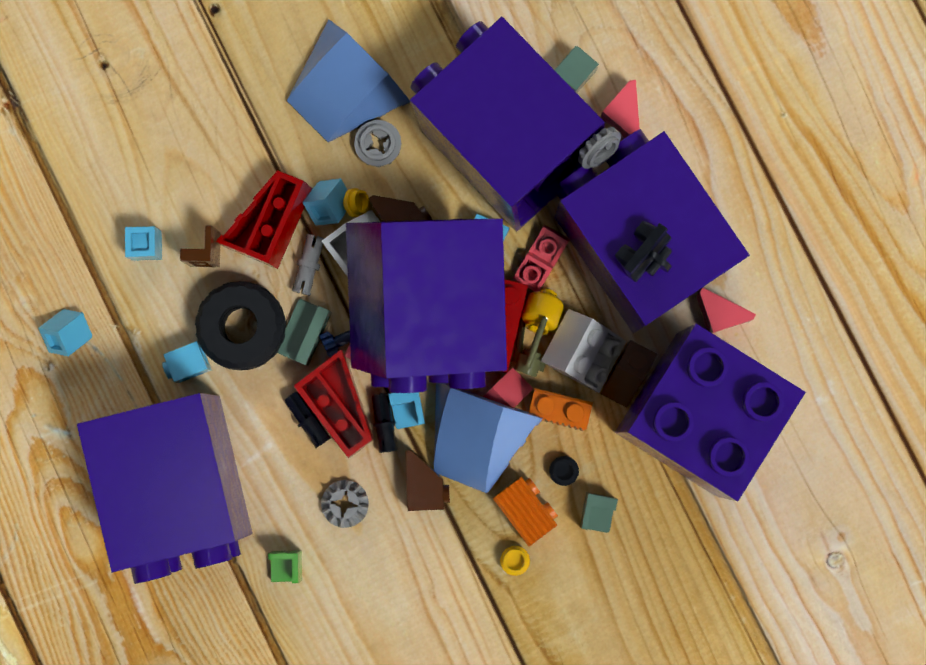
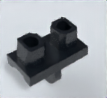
M642 221L634 232L635 238L643 243L640 248L635 251L625 244L615 254L617 261L623 266L628 277L634 282H637L645 271L653 276L659 268L665 272L672 268L666 260L672 253V250L666 246L672 238L667 233L668 229L660 223L656 227L646 221Z

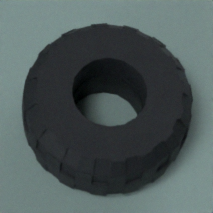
M229 282L213 289L204 301L201 302L195 319L196 337L204 353L215 363L232 370H250L266 364L277 354L285 338L286 319L279 301L267 289L251 282ZM249 309L255 314L257 319V330L249 341L242 344L233 343L225 332L227 318L233 311Z

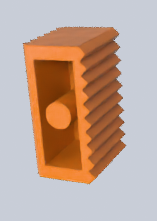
M534 388L528 413L542 417V420L545 419L546 422L551 421L552 424H562L563 427L568 425L569 428L574 427L575 430L580 429V431H584L588 426L593 402Z
M520 476L492 498L526 544L531 546L557 526L554 519L558 515L548 502L542 505L536 497L540 491L530 478L524 481Z

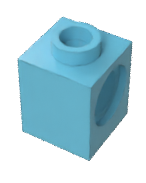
M198 341L163 354L166 362L162 363L164 372L168 379L172 378L176 383H181L212 370L207 355L202 350Z

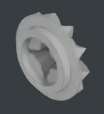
M373 120L365 123L358 130L354 141L358 157L367 165L376 167L391 164L399 155L402 144L398 130L392 124L383 120ZM372 133L379 140L386 139V142L383 143L384 154L377 148L370 149V146L373 145Z
M614 127L602 129L598 134H594L590 140L586 141V145L580 149L578 162L585 169L597 167L606 162L617 150L621 140V133Z
M350 480L334 482L325 490L321 499L322 513L329 523L340 528L357 525L364 519L368 511L369 501L365 490L358 483ZM345 491H348V501L358 506L347 508L344 517H342L341 507L332 503V501L342 500Z

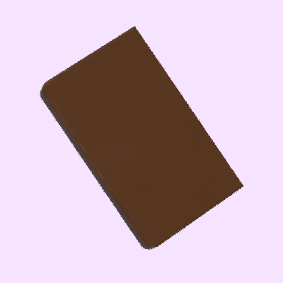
M206 225L205 249H180V261L190 267H220V244L215 241L221 236V233L212 225Z

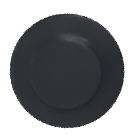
M560 456L550 464L549 474L556 484L567 486L576 481L579 475V467L574 459L568 456Z

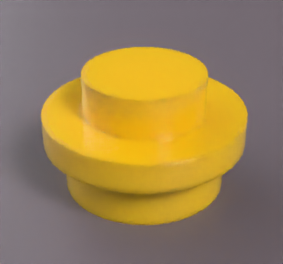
M351 188L346 191L343 206L349 216L356 218L369 210L370 201L367 193L358 188Z
M514 545L502 552L500 564L507 574L518 576L528 569L530 557L524 548Z

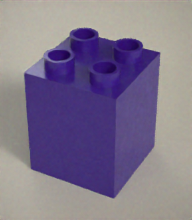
M501 16L489 28L482 21L472 25L456 44V48L461 54L444 69L435 62L422 70L411 84V89L416 95L410 99L422 133L517 232L557 196L556 193L561 189L559 184L582 167L577 160L580 149L586 145V141L590 140L594 134H598L604 129L605 122Z
M641 129L635 131L619 142L615 153L606 161L610 168L598 175L593 167L589 169L581 167L559 184L561 189L556 193L561 201L554 216L555 220L568 239H570V242L633 334L750 256L665 131L650 141ZM642 221H646L656 227L660 223L668 229L667 233L672 238L666 245L672 250V253L666 259L672 268L668 272L659 268L653 276L645 271L640 279L634 282L628 277L623 266L617 261L615 254L625 244L635 251L640 248L643 243L635 238L634 232Z
M503 219L346 223L351 368L370 373L371 386L389 387V392L427 391L426 376H429V382L449 383V388L452 389L486 387V372L507 370Z
M696 323L676 333L614 433L714 496L738 502L806 392Z
M198 393L77 424L111 573L131 568L134 584L169 576L172 572L182 570L180 555L192 553L195 569L232 560V557L241 555L238 540L253 534L220 396Z

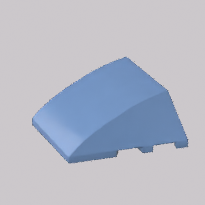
M328 20L287 102L327 142H330L377 117L380 118L386 115L387 112L401 105L404 106L410 103V100L390 75L347 32Z
M436 383L434 471L439 475L488 493L510 464L509 461L516 451L524 445L525 439L543 418L518 408H512L464 389L449 388V383Z

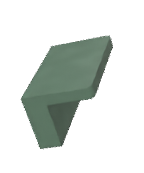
M299 299L285 329L284 341L277 353L309 366L321 339L319 335L323 334L332 312Z

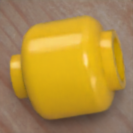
M542 288L540 291L532 292L527 296L521 314L522 320L528 330L536 333L542 317H546L547 322L543 335L558 327L564 310V304L557 297L556 292Z

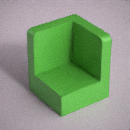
M302 550L271 551L268 553V560H271V582L299 583L302 581Z

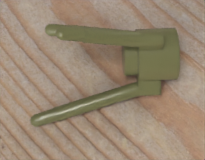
M522 317L520 318L516 352L512 360L516 362L514 370L533 377L537 376L538 371H544L546 364L541 362V354L536 351L547 322L546 317H542L530 350L525 348L523 353L525 323Z

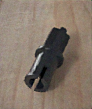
M298 392L292 393L285 399V403L300 423L297 426L303 428L315 449L331 439V436H329Z
M388 393L374 394L372 396L375 416L373 427H376L379 453L397 451L394 432L396 420L392 419Z

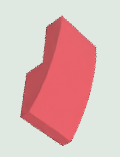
M544 225L513 279L519 283L527 284L528 288L534 292L540 291L570 239Z

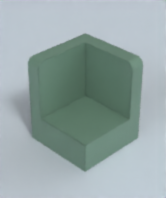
M575 46L555 71L578 93L597 71L599 64L581 48Z
M586 492L580 528L608 533L618 499Z

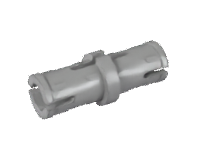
M306 234L302 257L297 261L299 269L294 287L292 288L293 292L300 293L302 283L305 282L302 293L308 296L311 295L315 272L319 271L320 268L318 260L323 246L321 241L325 239L317 236L315 246L312 248L315 237L311 234Z

